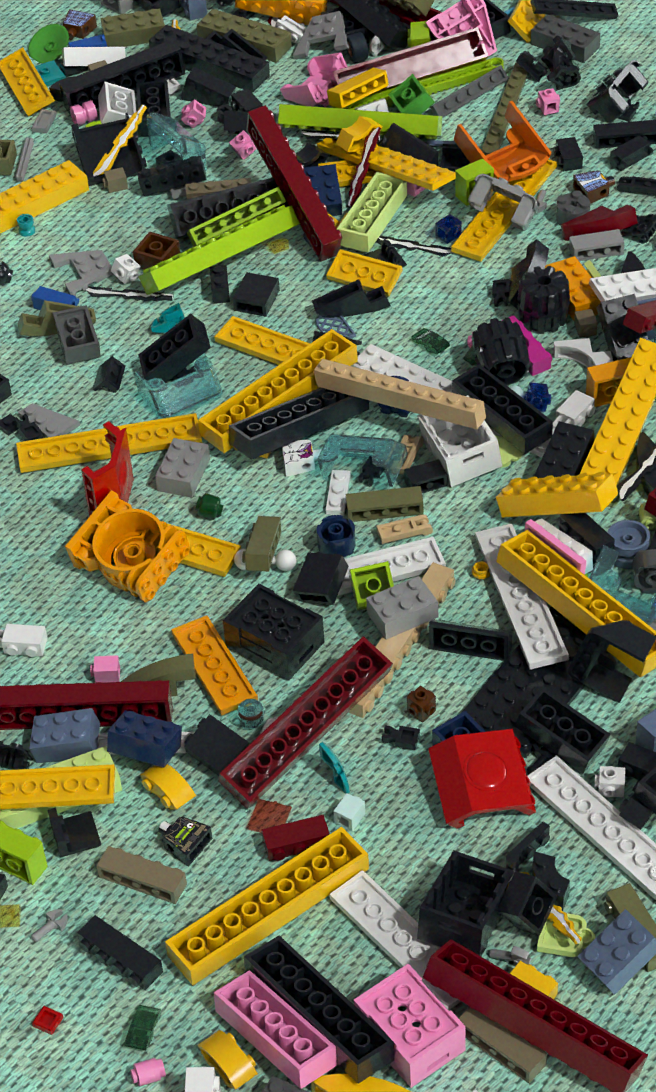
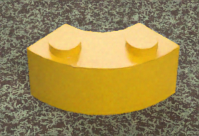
M359 116L352 126L341 129L336 144L347 152L359 151L364 148L365 137L377 127L382 129L383 126L371 118Z
M168 764L165 767L153 765L140 774L144 788L157 795L163 806L169 810H177L196 796L187 781Z
M218 1030L197 1045L208 1065L214 1067L215 1071L229 1088L236 1090L258 1074L254 1068L256 1066L254 1059L249 1054L245 1055L230 1032L226 1034Z

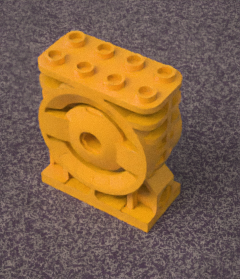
M112 490L65 545L74 567L79 570L84 568L88 571L99 569L111 585L126 592L130 591L132 596L140 597L143 602H148L154 598L158 589L166 583L170 574L178 568L179 563L190 552L189 542L184 531H177L174 526H168L164 521L160 522L155 515L148 511L133 509L131 504L119 499L118 494ZM157 546H158V549H159V553H158V554H157V551H156V549H155ZM112 557L116 566H112Z

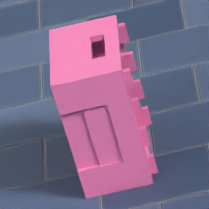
M406 964L354 999V1005L394 1042V1061L389 1064L410 1088L466 1051L465 1025L451 1010L448 1011L409 964ZM400 1006L407 1008L405 1011L398 1010ZM414 1022L421 1024L419 1027L412 1026Z

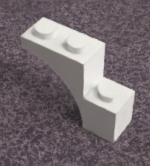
M589 338L554 341V359H570L586 367L613 362L611 351L592 352Z

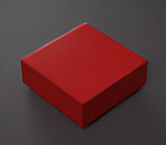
M43 1006L32 1022V1026L52 1035L64 1017L62 1013Z

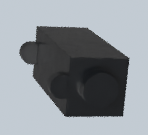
M638 135L610 152V164L612 167L623 171L653 153L650 142Z

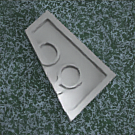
M33 403L18 412L20 418L26 414L30 423L35 422L44 433L43 437L45 438L66 435L80 426V421Z

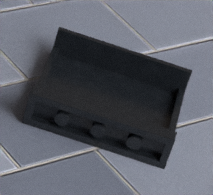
M128 112L125 113V119L81 129H79L78 124L71 125L72 136L83 172L87 175L88 186L103 183L104 174L94 177L93 171L104 154H109L114 146L113 141L126 127V122L130 119ZM137 132L133 134L132 138L128 139L126 147L120 148L111 168L113 170L123 167L127 178L137 176L139 171L147 167L145 158L141 156L143 154L142 147L137 143Z

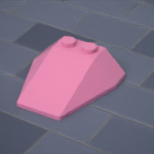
M461 0L425 22L433 36L437 39L478 27L483 39L479 46L484 43L488 57L497 51L484 0Z

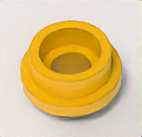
M484 561L476 562L472 567V575L477 579L488 578L490 576L488 564Z

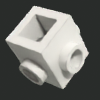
M128 254L115 258L111 272L125 284L134 281L138 277L141 266Z
M600 766L599 775L595 774L594 786L599 787L598 793L605 797L624 798L625 768Z

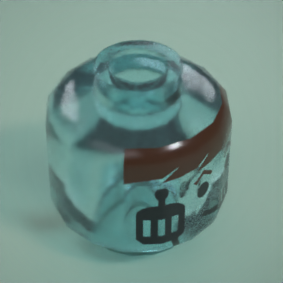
M246 699L238 705V720L242 727L254 729L262 725L265 716L264 708L260 701Z

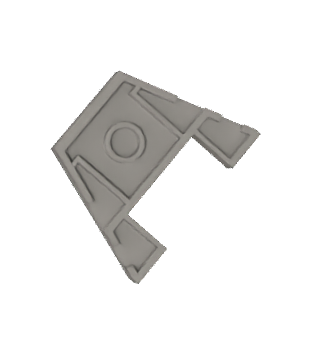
M337 11L312 17L293 53V57L295 59L308 57L310 44L335 39L334 49L336 51L349 49L341 12Z
M102 250L49 255L54 268L72 264L80 279L65 283L67 292L73 296H76V292L81 289L82 291L88 289V285L93 282L97 284L113 275L111 272L112 266Z

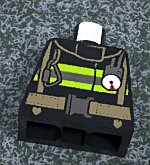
M179 817L173 825L163 821L158 829V832L164 835V848L188 867L213 839L209 825L185 817Z

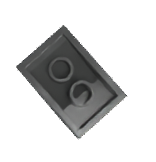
M87 305L53 312L66 365L101 357L99 341Z

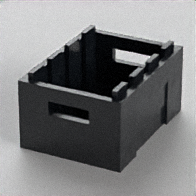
M259 583L223 619L225 644L229 649L287 680H290L325 643L323 616L308 608L304 609Z
M453 850L419 908L417 939L442 947L452 939L482 957L488 945V939L502 916L497 909L515 871ZM471 866L493 873L494 877L472 870Z

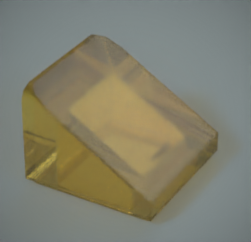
M279 238L268 242L267 246L273 254H277L289 249V241L286 238Z
M1 905L0 928L19 927L21 905Z

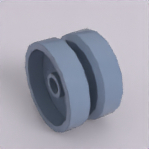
M622 520L612 524L608 529V534L615 539L613 565L619 568L632 569V561L636 557V553L640 550H649L650 532L648 528L635 520Z

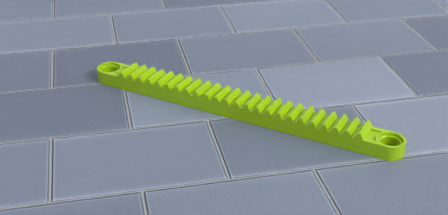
M495 57L423 78L419 82L429 95L433 92L436 94L438 91L443 92L444 89L448 90L450 87L453 89L455 86L459 87L461 84L471 83L500 65L504 69V61L501 58ZM396 87L370 94L339 109L355 110L357 107L382 98L386 100L388 107H391L393 104L396 106L388 95Z

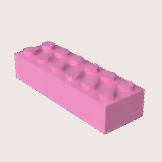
M250 970L214 992L215 1011L300 1089L337 1066L336 1046Z

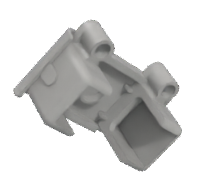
M479 174L474 180L475 186L468 198L470 206L483 212L494 191L519 202L511 222H513L512 226L526 231L534 214H538V205L535 197L523 191L524 188L515 184L512 186L508 184V181L504 178L499 177L497 179L486 174Z

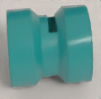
M22 214L18 216L17 225L19 226L18 230L21 236L28 237L35 233L32 215Z

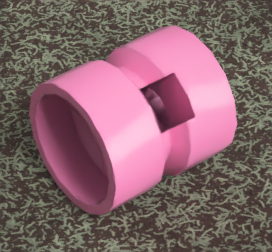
M91 100L82 103V106L77 104L70 107L72 120L78 126L85 124L86 121L90 123L98 120L96 107Z

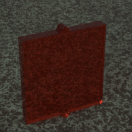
M259 799L247 829L262 834L261 829L285 824L292 807L279 804L277 801L271 802Z

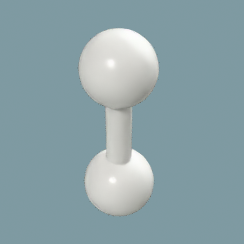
M241 549L235 554L234 562L239 569L246 570V564L242 562V554L246 549ZM281 550L274 556L272 564H276L277 568L281 571H290L295 567L297 560L292 551Z

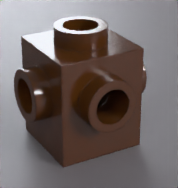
M420 685L415 691L413 690L408 694L407 712L419 721L424 722L436 711V696L432 691L426 690Z

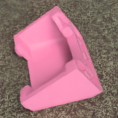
M342 53L313 57L307 65L310 76L301 85L292 86L291 84H285L280 89L283 97L286 100L303 106L314 107L320 104L326 108L329 105L327 90L333 88L330 75L333 71L348 67Z

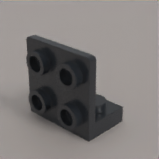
M56 807L47 810L60 857L101 846L100 837L91 811L63 819L62 815L57 814Z

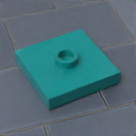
M54 60L35 66L46 86L66 78Z

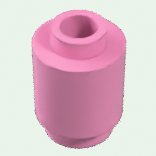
M152 1058L133 1064L134 1069L130 1070L133 1083H138L139 1087L160 1081L162 1077L166 1076L161 1058L157 1060Z

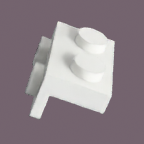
M285 15L281 20L278 19L275 24L276 28L290 31L291 42L297 45L306 30L305 27Z

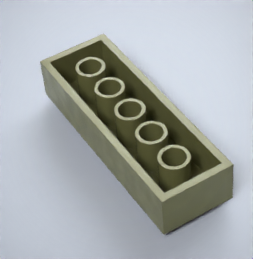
M212 9L197 24L198 36L205 39L214 30L223 37L229 30L233 29L267 57L266 60L275 63L292 47L290 31L225 13L217 9Z

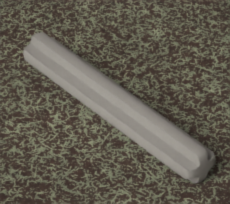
M25 138L15 174L17 182L24 181L34 144L33 138Z

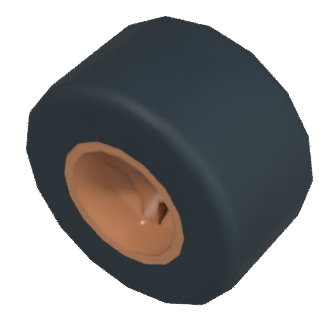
M361 32L347 35V43L349 44L347 52L350 60L353 63L366 60L369 54L364 35Z

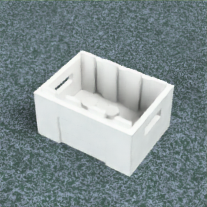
M418 415L424 444L429 452H432L436 460H440L447 473V481L451 487L502 467L498 440L485 420L477 430L429 416Z

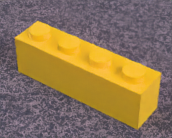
M373 67L328 89L329 105L344 108L389 86L386 70Z

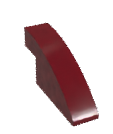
M628 204L614 211L600 206L582 216L561 224L563 239L569 241L571 236L625 229L638 223L636 210Z

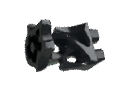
M556 36L553 39L554 46H547L542 50L544 56L541 60L551 71L547 76L548 81L555 83L556 89L561 90L577 85L581 80V75L579 74V66L573 61L575 54L571 50V42Z

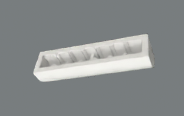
M64 47L62 49L64 66H88V64L103 60L110 64L126 57L125 47Z

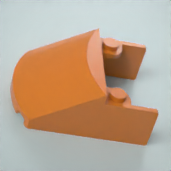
M509 101L505 118L512 126L506 132V138L510 145L485 156L462 124L457 125L454 141L470 163L483 158L494 168L495 178L499 179L501 177L507 181H514L530 176L541 169L550 158L552 152L515 103Z

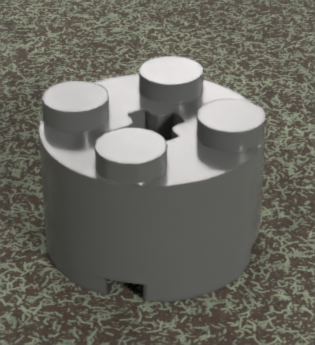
M573 191L572 193L560 195L557 198L556 220L560 226L590 211V200L581 191Z
M656 549L640 550L632 561L635 586L642 589V592L646 594L656 593Z

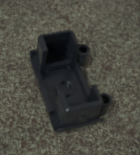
M632 60L622 68H617L613 74L607 75L603 82L595 88L597 91L586 104L595 115L599 113L607 123H610L626 112L629 104L617 90L619 89L629 99L635 92L640 89L644 90L648 85V80L637 68L640 63Z

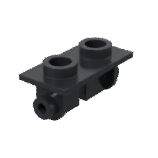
M523 51L518 56L516 62L533 79L539 82L542 76L547 74V68L539 61L534 64L533 62L536 58L529 51Z

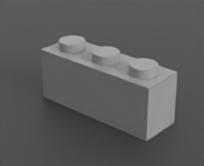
M619 229L569 237V251L571 256H575L578 261L624 255V240Z

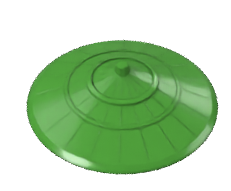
M50 24L39 29L29 43L28 52L30 57L39 63H46L57 59L62 54V49L68 45L69 34L67 29L60 24Z

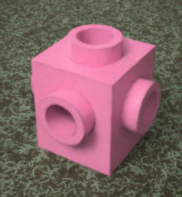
M553 88L538 91L536 105L541 109L543 115L559 112V94H556Z
M195 99L181 110V120L191 128L200 125L206 117V107Z
M244 130L229 142L234 151L243 160L257 149L250 136Z

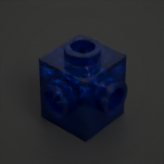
M451 214L435 223V236L447 244L462 234V221Z
M529 382L524 399L539 411L546 412L547 405L551 403V394L548 392L547 384Z

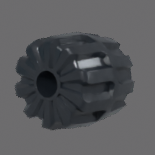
M537 266L534 267L533 272L526 271L523 274L522 280L519 281L517 305L519 320L525 324L527 330L537 331L538 334L550 331L553 333L558 331V328L564 326L567 322L570 289L569 281L566 279L564 272H555V268L551 266L545 269Z
M506 317L503 321L493 318L488 324L484 322L478 325L477 330L473 331L472 334L476 364H480L506 385L519 382L520 379L529 373L531 365L528 347L520 325L517 322L512 323L511 319Z

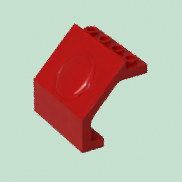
M110 421L104 423L103 427L107 430L105 441L110 446L111 460L107 465L95 472L88 466L81 469L89 517L111 490L118 494L119 499L128 503L134 481L126 428L120 430L118 426H114Z
M513 729L454 735L428 748L446 824L455 828H461L465 826L464 819L472 815L510 809L518 810L529 816L536 813L534 806L535 798L531 794L530 779L526 775L525 760L520 752L521 744L518 738L514 736Z

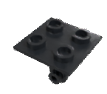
M656 214L636 215L638 223L623 229L620 232L622 237L638 236L640 243H647L656 231Z
M386 239L381 241V249L363 254V256L402 267L407 266L402 256L391 245V242Z
M0 741L1 767L6 768L8 765L10 769H29L30 762H28V759L33 760L34 758L28 754L27 750L23 749L22 745L17 743L5 745Z

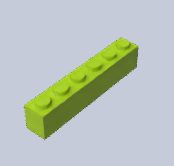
M279 187L274 188L188 230L187 234L193 247L204 241L210 240L219 234L283 205L286 202Z

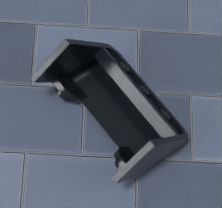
M627 620L593 627L588 631L571 662L568 674L573 679L620 703L632 678L616 670L617 662L611 654L605 653L610 644L644 663L656 640V636Z

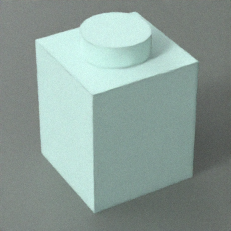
M346 793L333 811L334 823L353 831L365 815V801L357 796Z

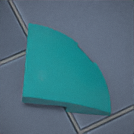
M177 303L163 311L159 317V322L157 318L154 319L151 324V330L156 333H166L182 321L185 316L180 304Z
M323 742L320 743V758L333 770L334 783L345 794L350 793L348 779L341 762L328 745Z

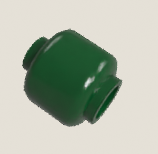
M204 493L202 496H199L195 510L198 516L214 520L217 515L221 516L224 505H221L220 497Z

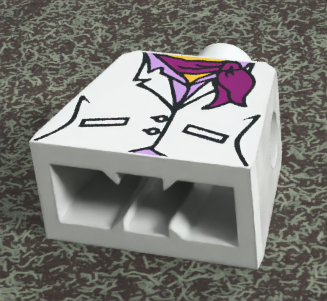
M297 440L289 443L287 446H282L286 477L315 470L314 461L325 460L324 449L313 450L310 440Z

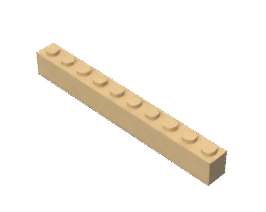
M322 359L314 369L317 386L477 430L486 418L484 401L326 359Z
M434 562L422 577V581L437 599L438 605L440 602L443 603L445 601L448 590H452L456 582L453 569ZM429 621L389 639H385L382 636L376 648L393 663L392 668L349 713L364 718L367 712L370 713L372 711L375 700L382 696L385 685L390 684L394 671L400 669L402 659L410 654L412 644L418 642L422 629L427 628Z

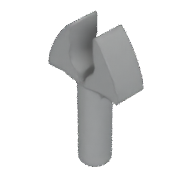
M543 189L540 190L536 199L538 213L547 208V203L543 202L546 191Z
M62 909L47 912L46 918L48 922L31 935L32 940L35 942L39 941L52 929L59 928L62 932L68 922L67 914L60 920H55L63 914Z
M513 946L511 952L491 949L489 952L491 958L514 961L515 965L519 961L529 964L531 960L528 957L529 952L517 946Z

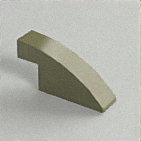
M44 300L38 316L21 313L17 323L19 334L26 336L58 334L53 312L80 306ZM88 308L92 323H95L94 309Z
M193 653L149 664L130 674L121 682L169 680L171 696H178L177 681L196 679Z

